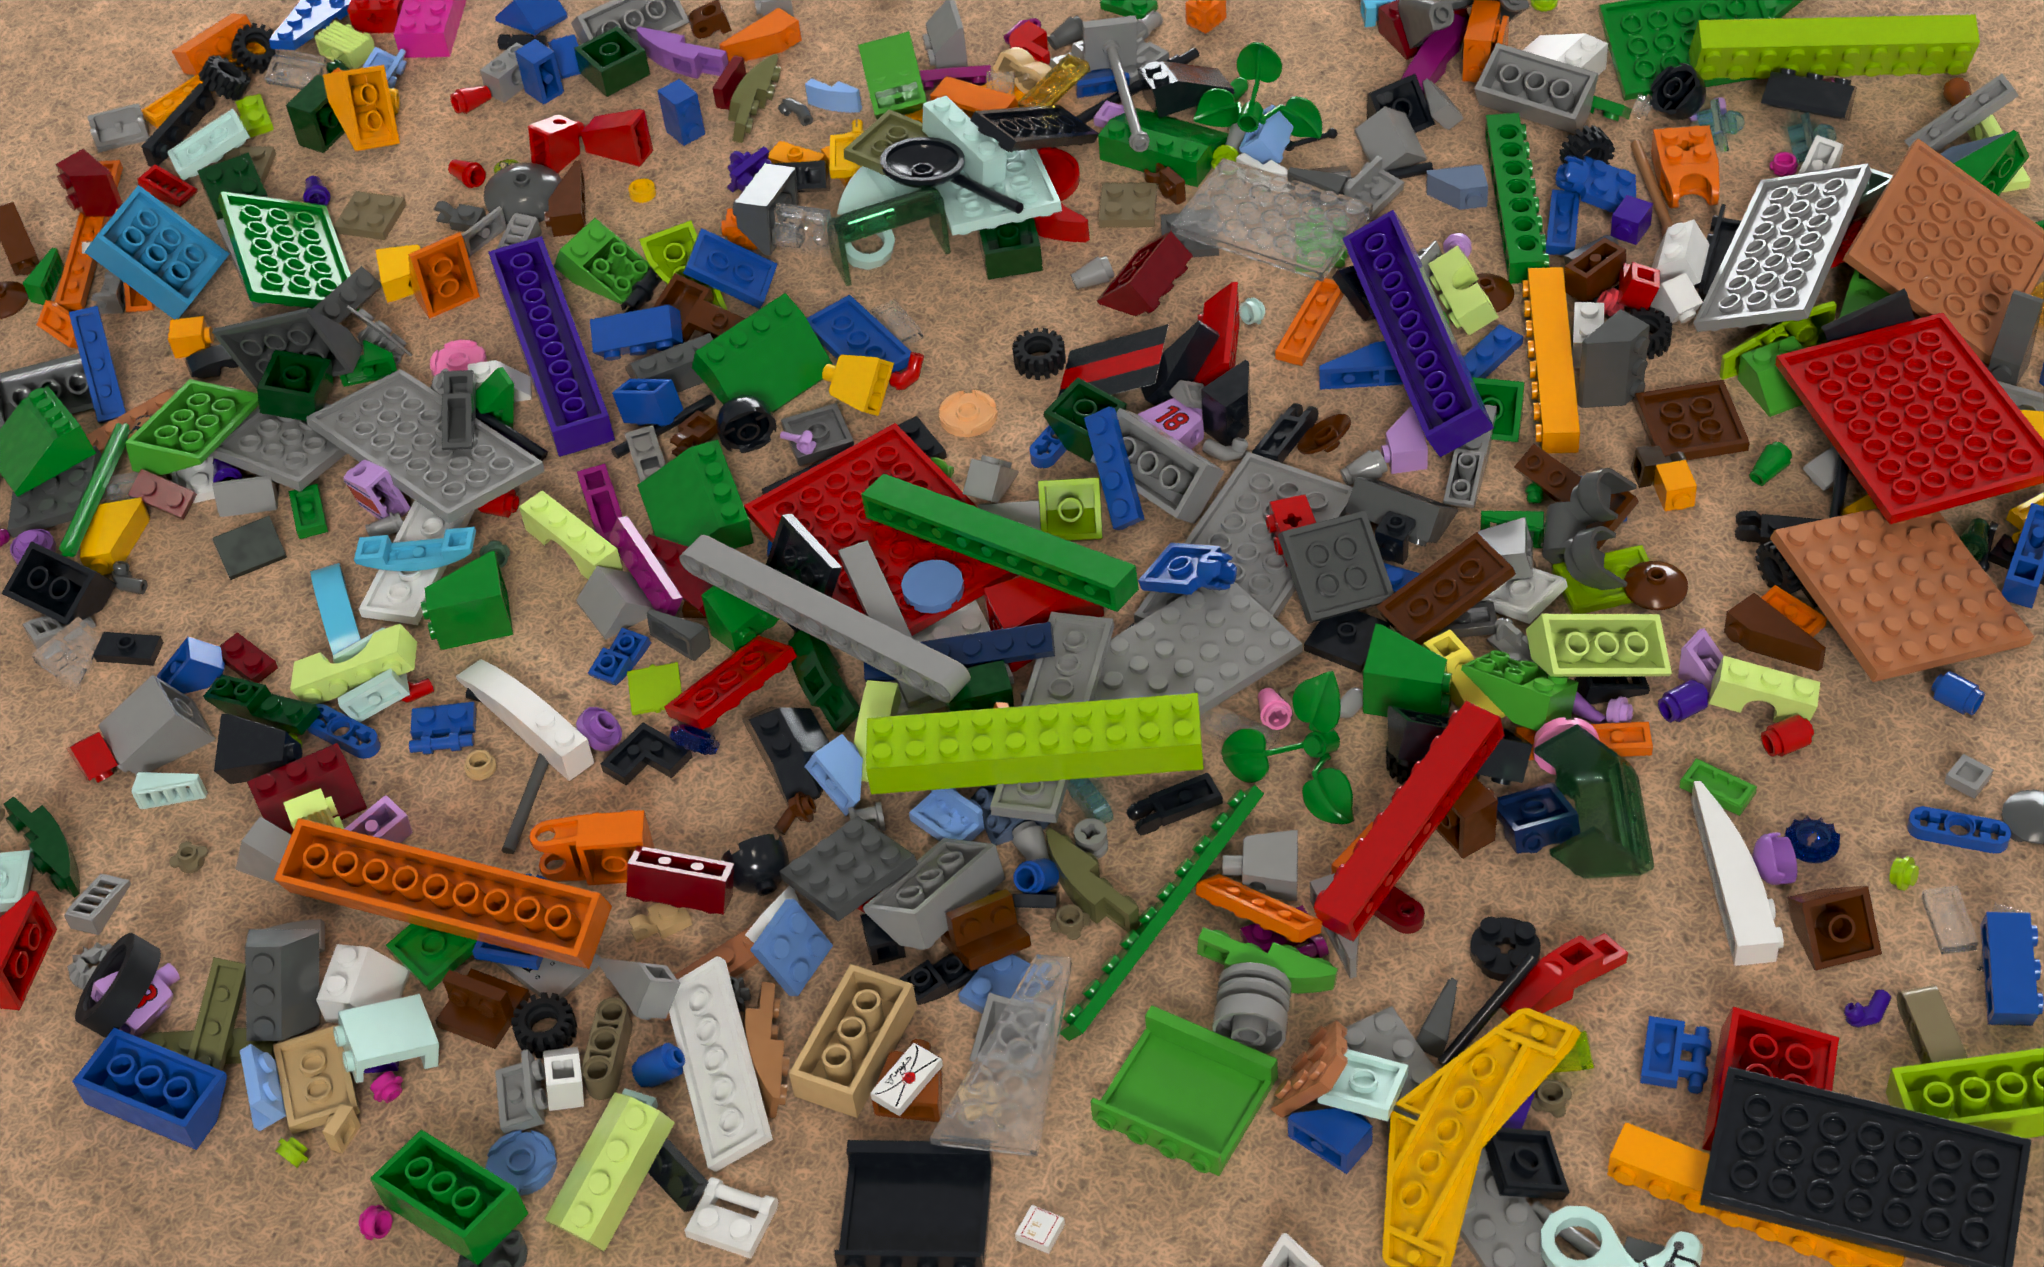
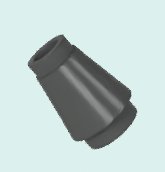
M1077 15L1073 18L1068 17L1047 37L1050 46L1057 50L1082 40V19Z

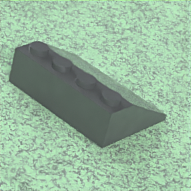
M310 308L214 328L212 332L256 389L274 350L331 359L333 377L353 373L363 350L348 328Z

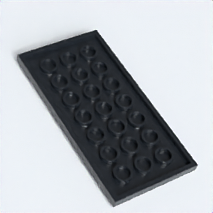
M1729 1066L1699 1205L1943 1267H2013L2032 1140Z

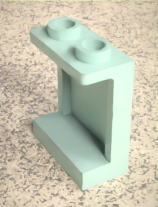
M373 633L333 655V662H345L356 656L367 645ZM390 668L338 697L339 707L350 718L362 722L410 695L407 674L397 675Z
M420 994L338 1011V1026L333 1027L334 1039L337 1047L343 1046L344 1052L342 1057L346 1072L352 1071L356 1083L363 1082L364 1070L367 1068L420 1057L424 1069L438 1066L439 1042Z

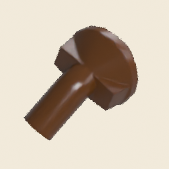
M799 791L794 797L789 799V807L778 820L774 829L785 835L796 817L800 821L812 822L814 819L813 814L816 813V806L810 795H805L802 791Z

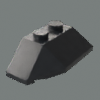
M769 707L742 718L746 729L787 805L788 800L799 791H802L805 795H810L813 800L820 798L823 788L808 772L805 765L816 751L829 743V740L811 708Z

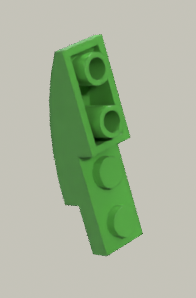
M1203 927L1198 937V955L1224 965V969L1234 964L1245 962L1262 963L1275 967L1286 974L1291 981V993L1333 990L1336 985L1338 968L1333 967L1325 959H1314L1301 954L1293 946L1279 945L1273 942L1269 952L1266 953L1255 944L1241 943L1232 939L1221 930L1212 931Z

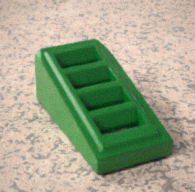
M52 247L23 282L32 303L44 305L45 300L51 301L64 269V264L57 248Z
M1481 511L1480 530L1490 528V522L1496 523L1497 526L1520 518H1526L1533 547L1543 548L1541 543L1544 541V511Z

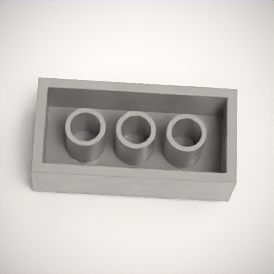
M1119 408L1117 417L1137 492L1175 518L1195 524L1225 471L1138 414ZM1093 454L1090 461L1096 464L1095 457Z

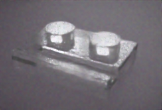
M275 49V56L272 57L264 78L267 84L302 90L317 74L323 75V68L327 65V61L324 56Z

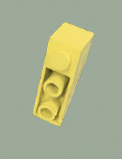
M1451 630L1423 643V647L1447 659V673H1452L1450 692L1446 694H1451V700L1459 709L1465 701H1468L1501 718L1506 716L1461 670L1462 665L1475 659L1470 650Z

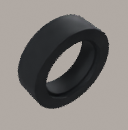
M127 933L121 937L106 953L87 982L76 1008V1022L103 1037H107L113 1028L119 1029L132 1015L147 992L160 962V949L133 933ZM119 971L106 993L96 1003L91 997L94 982Z

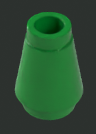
M1777 441L1766 445L1749 474L1752 482L1764 486L1768 481L1790 465L1792 458L1790 449Z

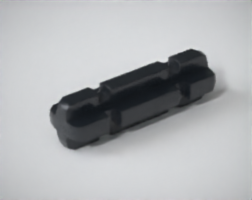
M500 34L497 44L499 49L507 50L516 42L524 46L536 39L545 46H548V41L544 35H536L533 38V35H512L510 37L509 34Z

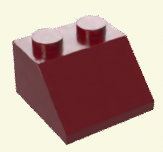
M81 149L56 163L60 174L57 176L60 185L67 191L68 195L65 198L72 210H78L85 217L113 216L116 209H119L123 204L111 172L86 150Z

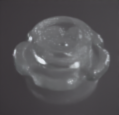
M1638 94L1631 111V115L1638 117L1637 120H1640L1641 116L1647 118L1652 107L1648 100L1649 94L1647 96Z

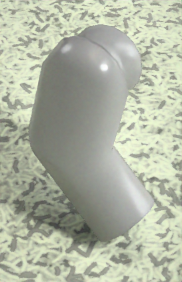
M1238 437L1233 439L1231 446H1224L1209 438L1205 441L1202 450L1221 461L1236 460L1246 455L1248 452L1246 450L1248 442Z

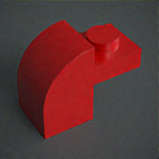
M1027 21L1011 33L1009 37L1010 49L1014 47L1022 48L1029 52L1035 61L1050 65L1047 31Z
M1632 262L1631 265L1624 263L1619 274V295L1616 303L1636 308L1637 310H1640V307L1647 310L1660 288V270Z

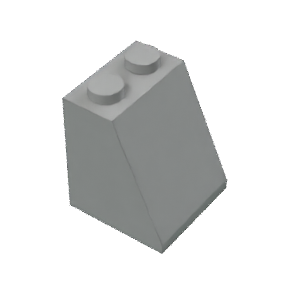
M154 675L147 679L98 725L106 745L115 755L117 767L123 772L131 771L136 775L138 772H151L216 739L193 699Z

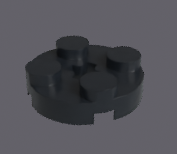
M1487 917L1481 921L1480 926L1471 937V960L1474 965L1476 963L1482 969L1481 972L1485 976L1494 980L1504 981L1527 953H1530L1539 961L1540 940L1536 935L1534 925L1529 922H1522L1508 917ZM1507 944L1514 948V950L1511 949L1508 951V954H1503L1498 946Z

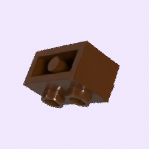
M1604 237L1565 265L1566 293L1581 302H1591L1594 297H1598L1605 290L1619 282L1620 270L1623 264L1626 263V249Z

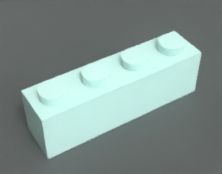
M943 96L923 104L922 131L928 137L943 139L958 146L964 154L963 171L972 180L987 187L1006 180L1007 153L990 137L980 133L978 126L972 123L971 119L947 96Z

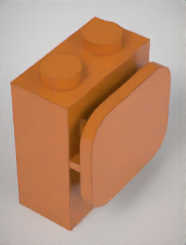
M1474 0L1464 37L1462 81L1478 82L1496 43L1508 46L1509 16L1503 15L1500 24V1Z

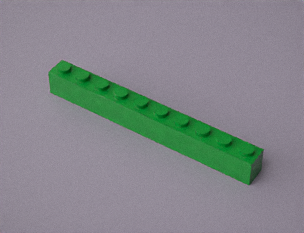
M883 473L861 494L865 515L868 519L1118 612L1139 590L1136 565Z

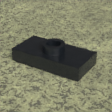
M103 632L93 656L96 662L154 666L164 642L161 636Z

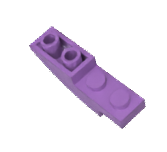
M639 26L636 29L639 45L645 49L646 56L675 73L696 79L702 73L721 76L728 65L726 51L688 44L685 41L684 35Z

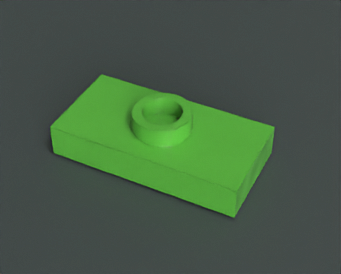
M1697 758L1680 780L1679 787L1692 793L1694 781H1701L1722 808L1739 816L1750 803L1757 789V786Z

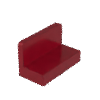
M733 56L713 86L712 90L716 108L730 109L733 94L746 75L743 57Z

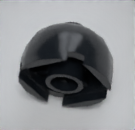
M1679 63L1681 66L1675 68L1672 66L1665 68L1657 75L1650 89L1653 92L1652 100L1649 98L1652 107L1660 115L1671 120H1685L1695 115L1703 106L1707 95L1703 78L1697 70L1685 63Z
M741 395L727 401L720 408L716 420L721 444L731 452V448L739 449L741 453L760 449L771 441L770 435L773 430L776 432L777 429L776 420L769 406L763 400L752 395Z
M773 834L756 836L738 843L740 850L731 855L730 850L723 854L721 861L734 863L733 886L742 892L758 893L759 896L768 895L777 889L776 885L783 880L779 871L789 865L787 848L783 837L780 835L778 840H775Z

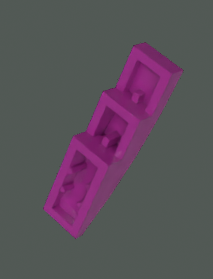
M1454 14L1453 23L1449 27L1436 31L1429 36L1401 79L1416 74L1423 94H1425L1423 81L1428 79L1435 84L1446 72L1447 63L1459 52L1460 42L1465 37L1469 18Z

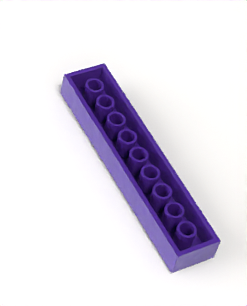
M1394 210L1342 238L1423 433L1439 457L1494 429L1408 231Z
M542 236L488 251L499 289L558 456H565L615 441L607 409Z

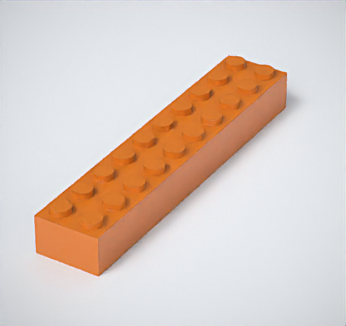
M301 818L297 820L274 877V880L290 893L590 969L612 905L598 892Z

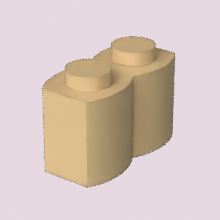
M1018 47L1001 52L993 67L995 73L1000 78L1008 82H1014L1020 91L1033 97L1048 92L1057 76L1050 66L1043 62L1035 61L1029 52Z

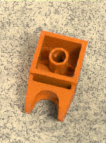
M1710 125L1653 129L1651 157L1658 187L1662 191L1669 208H1678L1679 199L1688 194L1703 197L1710 206L1718 205L1719 161Z
M644 810L610 813L596 812L546 820L534 826L529 835L533 848L544 853L540 858L539 869L545 878L555 881L586 880L588 886L627 883V863L636 846L655 849ZM551 831L555 833L553 839L549 841L537 840L538 836L543 832ZM550 861H564L559 869L550 870L546 868Z

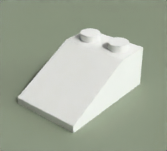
M1588 34L1539 35L1523 49L1526 52L1596 72L1598 75L1606 69L1608 43Z

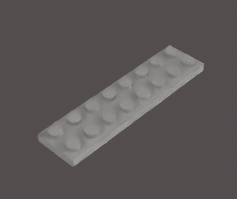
M1051 612L1048 622H1051L1053 626L1055 656L1036 659L1022 706L1093 701L1114 630V621L1112 618ZM1069 780L997 784L990 805L991 815L1057 823Z

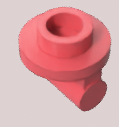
M1615 288L1609 291L1605 290L1597 300V303H1605L1604 315L1607 314L1610 317L1620 309L1624 311L1625 307L1616 303L1619 291Z

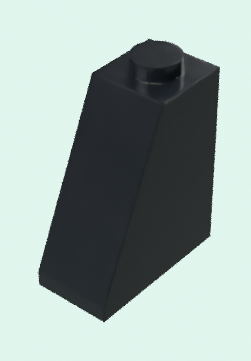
M221 714L214 772L229 784L247 782L302 758L301 744L286 731L231 714Z

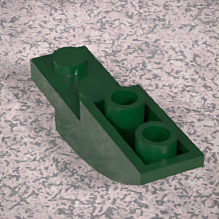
M799 630L788 641V645L793 647L797 655L791 661L797 680L811 706L819 707L833 730L842 733L858 717L860 707L837 672L841 666L827 644Z
M223 674L214 681L210 689L203 695L207 702L227 714L283 730L288 734L303 735L321 714L316 704L271 694L264 684Z
M13 796L3 804L9 814L6 818L7 823L17 834L21 831L25 833L23 836L34 855L31 862L37 871L42 875L47 872L50 875V881L60 892L66 890L75 898L80 894L78 866L58 823L43 805L31 813Z

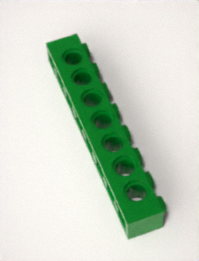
M1519 113L1486 115L1485 122L1487 152L1507 276L1511 284L1522 283V280H1527L1528 268H1549L1548 253H1543L1546 250L1545 234H1540L1543 229L1542 216L1536 214L1539 213L1538 196H1533L1536 195L1535 178H1530V176H1533L1532 160H1527L1530 156L1529 142H1524L1527 135L1526 124H1521Z

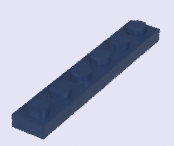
M1051 622L920 642L960 662L966 668L1004 660L1006 664L1055 656L1053 626ZM864 662V680L866 682L867 680L882 682L897 680Z

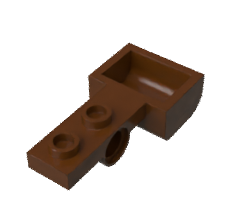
M676 273L653 306L671 305L680 310L683 343L689 340L695 330L704 335L710 333L712 338L715 339L746 319L712 304L715 299L710 288Z
M1535 444L1529 448L1514 466L1517 472L1540 487L1555 502L1570 501L1573 488L1579 484L1582 478ZM1629 491L1611 494L1610 510L1618 514V519L1604 522L1596 521L1587 525L1586 529L1604 526L1614 532L1639 503L1638 499ZM1607 540L1597 541V549L1599 550Z

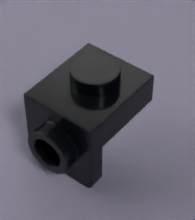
M1392 511L1387 512L1375 530V539L1383 560L1393 561L1401 565L1405 563L1409 552V536L1416 526L1415 519Z

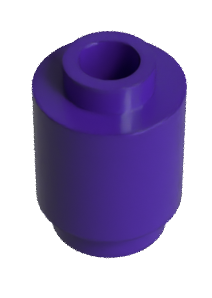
M1691 679L1665 692L1662 698L1658 700V708L1666 721L1670 723L1673 721L1681 722L1707 708L1709 693L1702 683Z

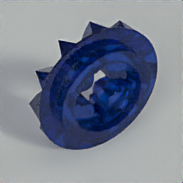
M680 724L671 728L669 735L671 740L676 745H680L694 753L713 755L716 754L720 743L715 740V736L705 730L687 724Z
M1807 815L1801 821L1794 819L1791 826L1786 828L1784 837L1790 839L1795 856L1801 861L1808 863L1826 862L1832 859L1839 851L1840 834L1835 831L1834 823L1826 824L1822 817L1818 820H1813ZM1816 832L1818 837L1809 846L1808 837Z

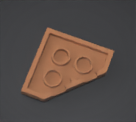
M1337 1020L1326 1027L1320 1025L1313 1031L1308 1039L1311 1045L1307 1052H1302L1291 1066L1294 1072L1290 1079H1285L1276 1089L1274 1095L1277 1099L1271 1110L1279 1117L1283 1118L1331 1091L1346 1067L1348 1058L1344 1054L1347 1052V1040L1344 1037L1347 1035V1028Z

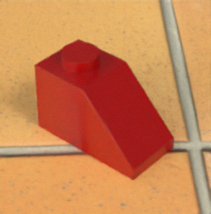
M100 732L94 733L66 748L87 781L95 778L97 783L112 776L114 774L112 768L118 765Z

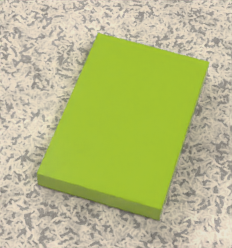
M1638 545L1605 553L1604 568L1624 580L1626 573L1633 566L1650 560L1643 546ZM1565 562L1552 565V573L1554 575L1566 578L1568 587L1562 592V595L1571 614H1585L1633 603L1626 596L1624 587L1607 590L1588 587L1576 581L1570 575Z

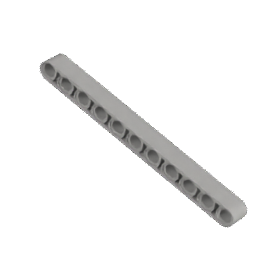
M700 535L679 556L682 566L692 575L941 702L949 703L970 681L969 671L960 662L709 536Z

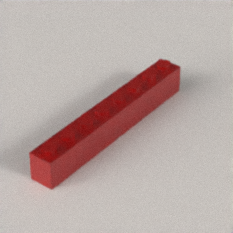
M1465 701L1459 711L1453 712L1448 721V726L1440 736L1438 735L1433 739L1429 751L1423 760L1416 762L1413 766L1410 777L1403 787L1400 786L1395 790L1391 803L1384 812H1380L1376 816L1372 828L1365 838L1358 840L1353 854L1348 861L1338 867L1334 880L1326 890H1322L1318 894L1313 908L1317 918L1322 920V926L1354 942L1504 737L1501 717L1468 701Z

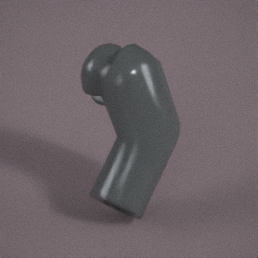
M790 97L783 99V103L778 106L779 111L782 114L784 113L785 116H789L791 112L795 113L802 126L810 125L813 122L807 106Z
M115 562L113 564L114 571L111 572L113 582L116 583L115 587L121 591L144 594L147 589V581L133 578L132 573L129 571L130 565L128 562Z

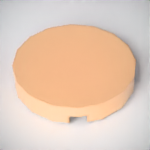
M964 390L955 392L948 396L939 408L941 426L947 433L957 437H973L985 433L995 424L998 415L995 401L989 394L979 390H972V393H965Z

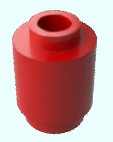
M512 489L477 509L484 514L509 518L511 513H515L519 507V497L516 495L515 490Z
M1796 714L1769 725L1766 731L1761 733V741L1764 749L1770 756L1778 755L1782 757L1810 745L1814 736V730L1808 719H1803L1800 715Z

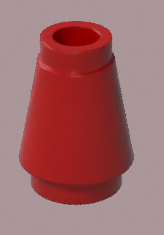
M486 85L456 89L455 93L450 95L452 107L458 114H467L491 100V92Z
M454 159L448 165L449 173L468 188L479 187L485 181L486 173L480 163Z

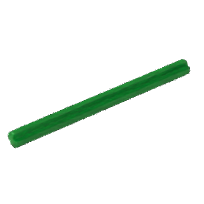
M117 423L110 435L59 546V550L62 552L61 555L64 557L69 556L73 558L77 554L125 448V442L128 440L127 437L131 431L127 423Z

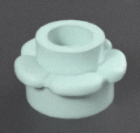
M1247 298L1245 302L1241 303L1239 314L1245 324L1257 323L1259 325L1264 318L1265 307L1257 298Z

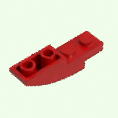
M1062 203V211L1046 217H1034L1038 236L1068 242L1086 243L1090 240L1088 219L1065 207Z
M1606 933L1590 940L1579 935L1540 959L1538 964L1500 1008L1509 1016L1523 1008L1532 1009L1543 1014L1571 1000L1575 988L1626 964L1628 952Z

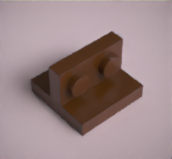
M1007 889L945 913L948 931L941 936V941L970 971L1032 946L1030 934L1017 923L1013 896Z
M472 968L467 975L449 970L442 979L449 1001L435 1022L438 1028L496 1049L512 1025L511 1018H515L513 1014L515 1008L522 1010L520 1002L523 1000L527 1002L531 995L526 988Z

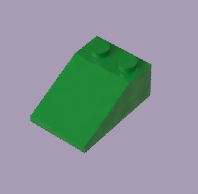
M2012 130L1953 164L1999 196L2030 155L2019 132Z

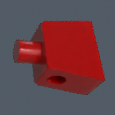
M555 115L529 125L531 162L547 166L558 174L580 155L579 138L585 127L580 121L574 122L561 115Z

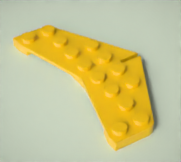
M1523 1008L1517 1010L1396 1102L1395 1105L1401 1110L1415 1115L1419 1119L1416 1121L1395 1111H1392L1390 1115L1382 1257L1387 1265L1390 1267H1451L1482 1148L1573 1049L1581 1034L1576 1026L1532 1009Z

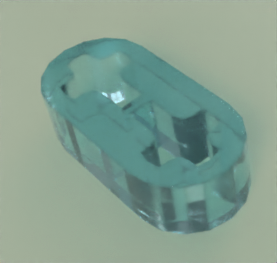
M1088 778L1069 780L1067 786L1069 794L1088 818L1098 819L1104 824L1113 820V813L1108 802Z

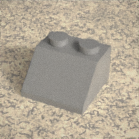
M946 0L926 22L927 34L923 35L925 50H927L930 66L935 65L936 69L968 67L964 28L955 0Z

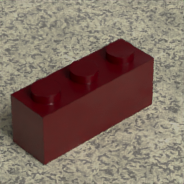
M637 845L627 863L626 897L639 899L643 902L652 901L668 904L676 908L684 907L700 910L708 914L724 915L733 897L734 863Z

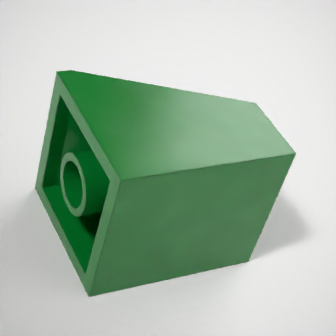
M495 551L482 555L424 588L426 601L421 602L422 613L425 620H431V622H428L430 637L432 640L437 639L440 650L514 635L508 592Z
M1375 624L1363 671V713L1388 717L1387 711L1389 705L1437 715L1449 714L1451 694L1446 693L1450 692L1452 673H1447V659L1381 624Z

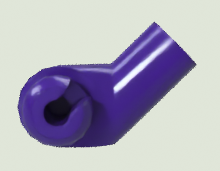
M1878 989L1874 992L1868 1006H1862L1858 1002H1856L1855 1006L1852 1002L1844 1008L1846 1022L1857 1028L1878 1024L1882 1020L1891 1001V995L1884 990Z

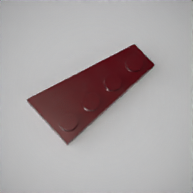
M649 534L644 541L683 597V600L696 608L705 617L706 613L701 595L714 585L692 575L682 566L679 556L688 548L687 546Z

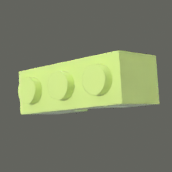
M1458 245L1428 264L1433 272V275L1429 278L1437 291L1442 290L1443 293L1439 297L1447 310L1452 309L1453 312L1448 315L1457 329L1463 327L1466 333L1471 335L1499 318L1488 296L1480 285L1475 283L1479 278L1470 261Z
M1723 656L1712 679L1709 704L1741 713L1743 707L1748 702L1765 701L1775 707L1773 722L1777 723L1796 714L1810 721L1818 707L1820 682Z

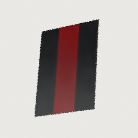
M1169 324L1071 350L1058 397L1077 377L1110 395L1155 384Z

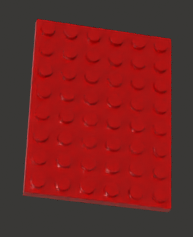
M1943 312L1776 356L1775 365L1889 524L2044 483L2043 438Z
M896 423L744 505L747 516L772 544L781 516L793 514L842 566L832 599L864 615L863 608L839 558L838 550L868 540L912 636L984 595V588L1018 576L1012 572L866 518L861 494L883 473L977 507ZM944 560L954 564L961 571L964 582L962 598L958 602L956 600L951 604V608L943 612L932 614L914 610V606L908 605L904 601L901 588L903 576L911 567L920 562Z

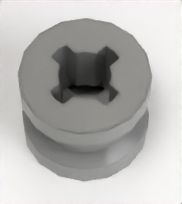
M1088 818L1076 825L1074 829L1075 846L1084 852H1090L1096 859L1103 857L1108 850L1107 828L1105 824L1098 819Z

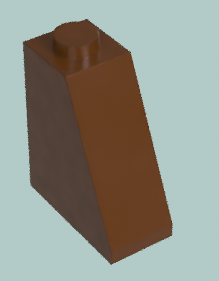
M14 201L0 206V242L15 276L29 275L40 263Z

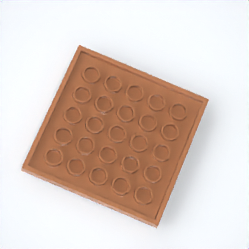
M1917 138L1911 144L1844 256L1843 261L1890 295L1905 289L1912 311L1922 318L1943 312L1979 359L1988 365L1990 364L1991 355L2014 290L2030 295L2044 271V229Z
M1875 508L1776 529L1770 537L1872 682L2029 645L2034 638V635L1940 512L1889 524L1879 509Z

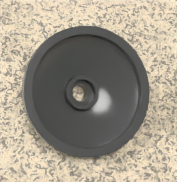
M517 163L507 166L495 173L485 186L484 203L486 209L490 213L498 206L502 207L507 225L515 213L534 216L539 222L545 220L544 211H548V199L562 179L554 170L541 164Z

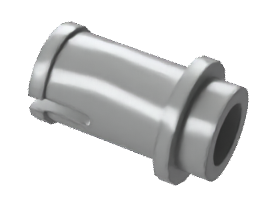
M389 512L390 516L366 524L365 527L369 536L398 533L403 524L400 513L393 514V512Z

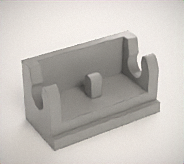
M139 103L88 116L91 127L90 131L98 153L144 142L149 138L148 126Z
M110 271L105 272L100 293L93 294L91 300L97 301L94 306H98L100 314L124 313V282Z

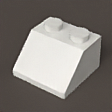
M1695 220L1676 223L1667 228L1652 268L1660 270V284L1684 273L1688 275L1693 285L1701 282L1710 244Z
M337 944L316 1001L325 1021L338 1023V1011L401 998L410 972L404 966L370 947Z

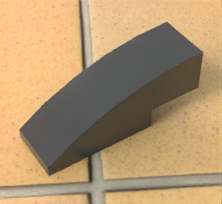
M473 370L444 371L442 450L473 449L476 418V377Z

